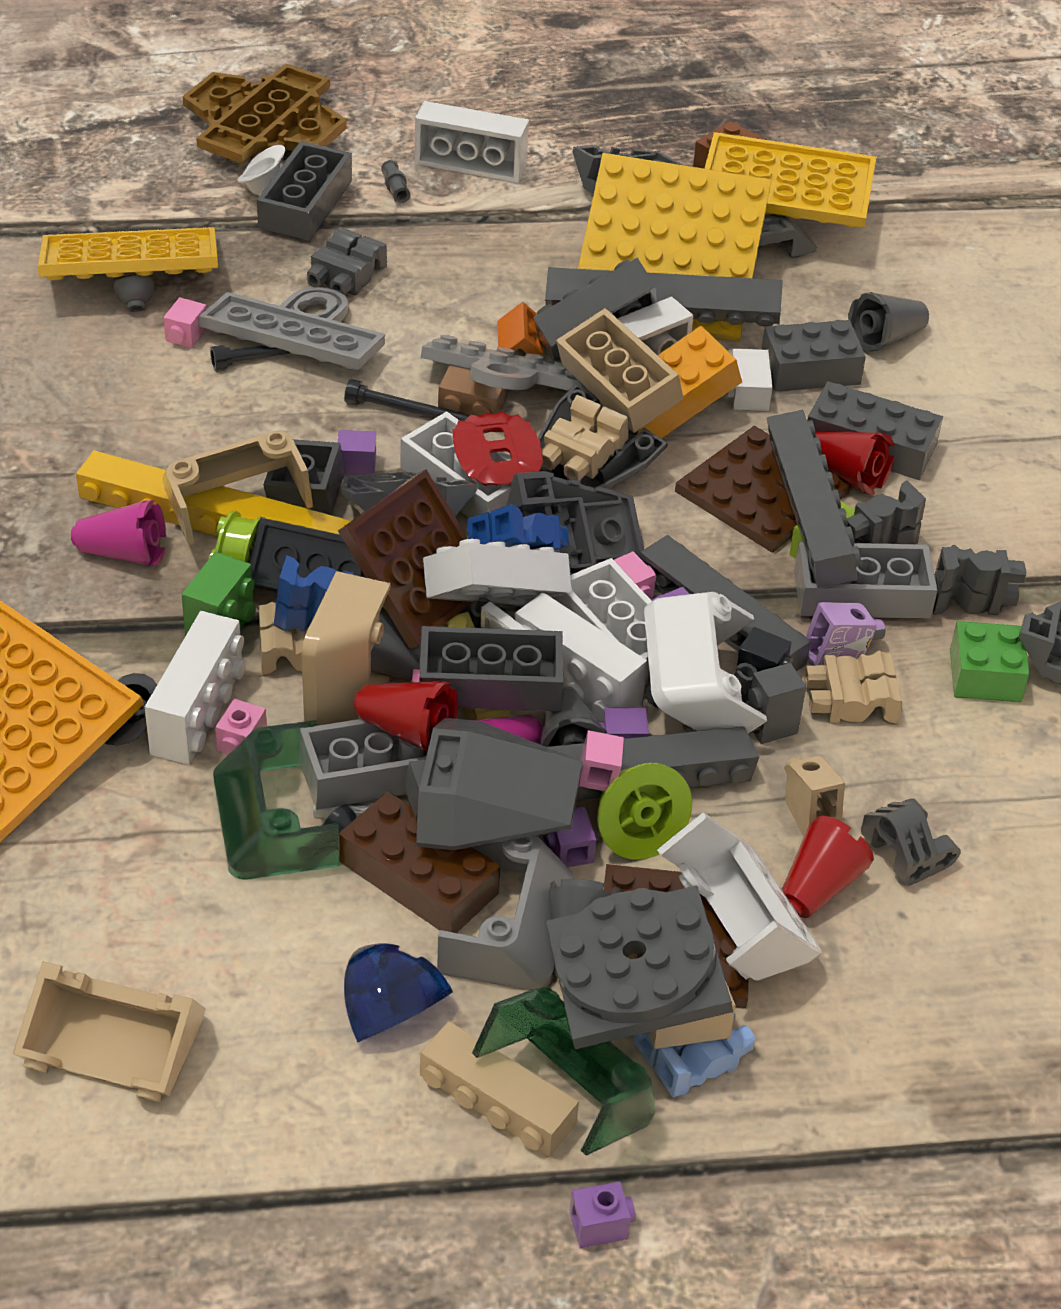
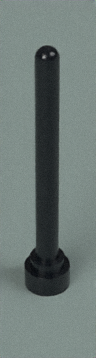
M224 345L210 347L211 363L214 370L227 369L228 365H232L235 361L291 354L287 350L276 347L270 348L265 345L231 350L230 347L225 348Z
M354 379L348 381L344 394V401L346 403L358 405V403L364 404L367 401L434 419L445 412H448L459 421H465L470 416L369 390L368 386L363 385L362 381Z

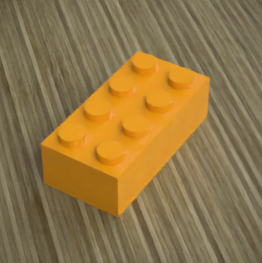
M699 326L658 355L679 375L683 400L633 433L637 435L643 428H646L662 439L742 383L737 360L702 326Z

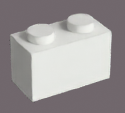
M733 349L732 356L737 360L742 379L741 384L727 393V398H732L733 410L769 411L772 380L768 350Z

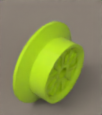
M645 763L620 771L619 777L609 785L606 791H602L600 797L598 828L603 841L613 852L627 859L642 860L659 855L657 850L689 823L692 812L690 788L685 779L676 770L664 764Z

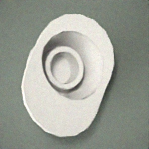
M274 145L260 152L237 179L238 183H245L253 194L260 196L280 170L279 162L284 156L285 147L283 145Z

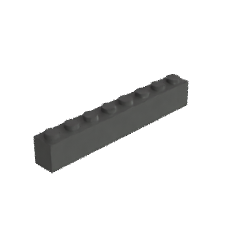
M548 267L545 303L546 305L552 304L553 306L562 301V298L568 292L574 289L579 291L588 286V283L594 277L601 274L605 276L612 271ZM648 273L656 286L657 302L672 296L693 314V320H698L701 323L727 321L731 325H741L746 322L756 323L763 327L780 324L783 280Z
M804 410L767 417L771 447L817 587L858 580L856 566L861 565L859 548L854 546L852 529L848 527L845 509L841 508L839 493L834 488L832 473L828 472L825 454H822L819 437H816L813 421H807Z

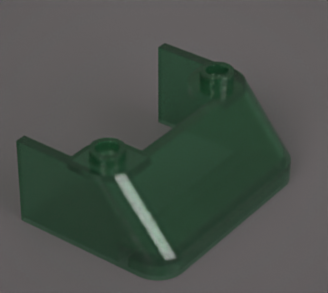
M316 720L257 728L215 767L213 771L214 788L227 868L229 873L235 878L247 880L340 866L338 823L300 828L299 818L293 811L286 808L267 810L260 771L301 766L298 759L300 728L317 726Z
M545 987L532 989L494 1003L472 1054L479 1058L528 1039L598 1100L603 1106L580 1150L586 1156L649 1126L656 1113V1103L652 1080L647 1074L646 1069L630 1059L610 1041L575 1049L564 1001L560 999V996L554 990Z

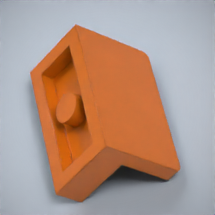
M521 302L497 321L498 347L509 348L514 351L521 348L527 354L543 356L545 355L544 346L537 336L533 318L537 314L524 302Z

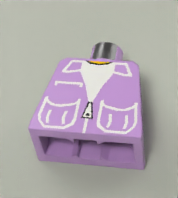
M818 603L806 638L811 641L807 660L811 666L823 665L825 655H835V658L851 656L858 659L861 654L866 655L872 640L884 638L885 625L880 619L874 620L864 605L860 603Z

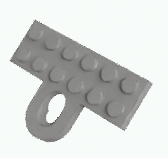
M313 287L301 289L293 293L280 306L226 292L199 315V327L210 329L214 333H224L235 336L240 340L258 342L270 348L276 347L287 350L294 355H305L316 358L320 362L342 365L350 370H360L385 345V334L341 322L348 313V300L342 293L329 288ZM311 305H325L326 309L317 314L302 312Z
M441 335L440 338L433 339L422 346L420 358L471 369L470 379L484 385L502 389L525 390L534 384H541L569 391L574 385L579 384L588 390L562 365L561 360H555L554 363L543 361V356L536 354H526L525 357L514 355V350L498 347L497 351L486 348L485 343L469 341V344L459 343L457 337Z

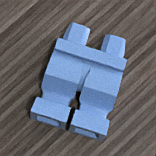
M743 1025L732 1030L731 1038L654 1049L650 1034L647 1032L635 1035L633 1042L651 1068L655 1067L654 1072L671 1096L675 1098L680 1095H686L690 1088L695 1085H703L707 1078H716L725 1072L729 1073L737 1069L740 1057L753 1050L756 1038L750 1028Z

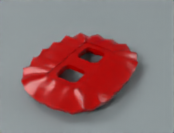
M501 411L496 414L485 413L481 416L470 415L465 421H458L455 429H452L454 449L462 470L470 479L484 486L511 485L514 474L539 472L543 459L540 440L537 438L536 431L532 429L530 421H524L519 414L510 416ZM488 432H503L505 439L487 441L484 434ZM506 451L511 456V460L495 462L491 459L490 454Z

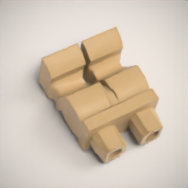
M576 395L570 408L571 422L559 418L552 429L548 430L544 435L545 447L542 449L543 463L541 467L551 471L558 464L564 466V475L568 479L580 481L584 476L593 479L598 473V469L607 462L609 455L613 457L615 450H621L629 437L627 416L604 406L601 409L600 404Z
M274 602L259 605L262 676L271 674L277 669V660L280 657H286L297 671H302V646L308 628L305 631L297 628L285 631L283 628L275 626L276 604Z
M878 650L873 655L861 654L858 659L851 656L835 658V655H825L823 665L806 666L804 679L806 688H823V690H810V713H828L830 723H840V719L848 722H863L876 707H881L883 718L889 723L898 724L902 698L896 678L892 653H883Z

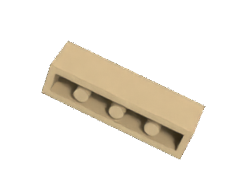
M450 1021L441 1028L420 1052V1075L430 1086L441 1088L451 1094L463 1107L473 1108L487 1117L495 1127L506 1129L519 1137L523 1144L532 1150H539L550 1157L577 1124L578 1100Z

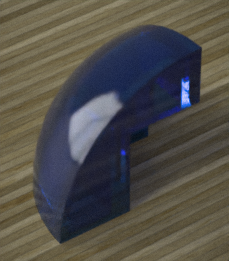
M379 943L358 948L350 957L344 976L345 1005L357 1043L417 1015L450 995L453 990L442 973L426 958H415L399 950L400 946Z

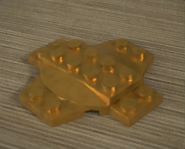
M286 63L272 75L261 76V82L255 83L245 81V76L212 72L182 96L183 106L209 125V128L196 138L197 147L241 164L248 158H254L260 152L274 145H283L285 150L294 151L301 141L327 147L347 129V119L326 105L320 106L319 97L330 88V79Z

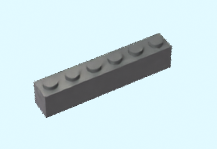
M666 535L640 552L639 558L654 570L656 574L655 589L664 595L680 587H684L689 594L716 592L724 595L729 601L754 616V621L724 641L737 652H739L740 646L752 629L756 627L792 642L789 656L793 658L792 665L796 671L807 665L811 643L809 639L783 621L778 615L760 604L754 597L733 584L731 580L725 578L709 566L707 562L702 561L686 549L684 545Z

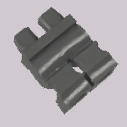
M342 227L334 229L333 236L326 241V246H322L311 255V268L307 272L308 285L320 287L324 283L329 285L330 289L336 290L343 295L350 293L356 296L360 292V287L365 286L371 280L374 266L381 269L387 267V244L366 236L362 238L361 234Z
M906 480L901 484L898 500L880 494L871 498L868 504L864 501L857 503L854 516L847 518L848 527L852 529L854 543L918 544L926 498Z
M956 545L942 547L934 574L937 595L933 607V615L945 612L950 598H954L957 604L968 614H980L988 611V615H998L1001 606H1017L1019 600L1018 585L1008 584V582L1024 583L1027 575L1024 561L1008 560L1006 550H996V553L985 550L975 554L971 548L962 550Z

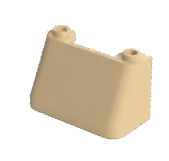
M42 961L13 1051L15 1056L25 1059L23 1067L46 1073L49 1066L138 1089L137 1097L154 1102H159L161 1095L169 1097L200 1029L206 1009L192 998L174 994L172 999L167 994L159 993L158 995L90 978L80 972L74 973L65 970L63 972V966Z

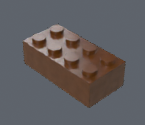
M388 791L338 834L340 863L439 931L458 933L499 894V864L473 847L458 850L417 847V819H415L411 806Z

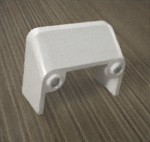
M716 592L656 598L645 607L644 615L651 694L660 710L696 731L745 727L747 733H750L767 722L766 715L742 702L739 680L733 674L720 669L717 646L754 621L752 614L729 601L724 595Z
M704 812L657 850L662 857L679 867L682 872L679 879L685 888L697 885L699 893L706 897L737 946L733 951L734 953L726 958V960L745 979L751 977L756 981L810 963L822 953L819 945L756 851L746 841Z

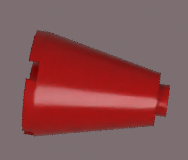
M815 432L816 437H819L822 454H825L828 471L838 475L839 478L863 493L873 495L875 494L873 490L876 487L882 488L885 485L894 461V456L889 455V446L894 447V442L890 435L880 432Z
M444 681L367 684L356 693L354 709L361 720L428 752L433 728L444 718L457 719L458 699L456 690L449 688L452 684Z
M821 815L809 824L782 887L783 893L801 918H809L867 871L874 861L873 851L868 843L861 836L856 841L848 834L851 827L833 817Z

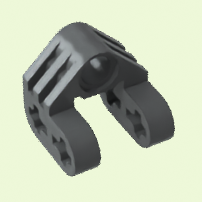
M913 798L903 802H891L887 807H880L875 812L865 814L861 827V834L873 848H879L888 844L891 849L897 852L893 871L905 885H913L947 869L956 862L961 854V849L948 835H942L933 839L927 822L928 813Z

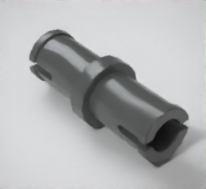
M387 160L381 166V171L385 176V185L392 192L394 201L398 200V203H405L410 198V191L406 186L407 179L404 173L399 170L397 162L393 163V160Z

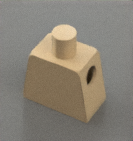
M815 756L806 759L793 757L788 760L784 767L787 773L785 800L803 836L809 824L813 820L815 821L818 816L833 817L842 822L845 791L843 779L823 757Z

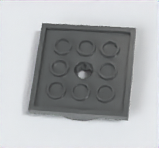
M697 885L670 892L654 891L646 888L619 892L607 897L597 898L579 913L546 921L575 1049L733 1012L732 1001L715 947L713 933L708 923ZM637 953H642V954H644V955H642L641 957H639V958H637V959L627 958L628 956H630V955H632V954H637Z

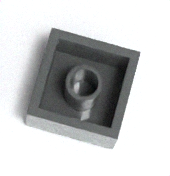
M293 439L308 469L313 507H306L287 466L267 472L263 484L266 497L332 515L346 471L341 444L337 442Z

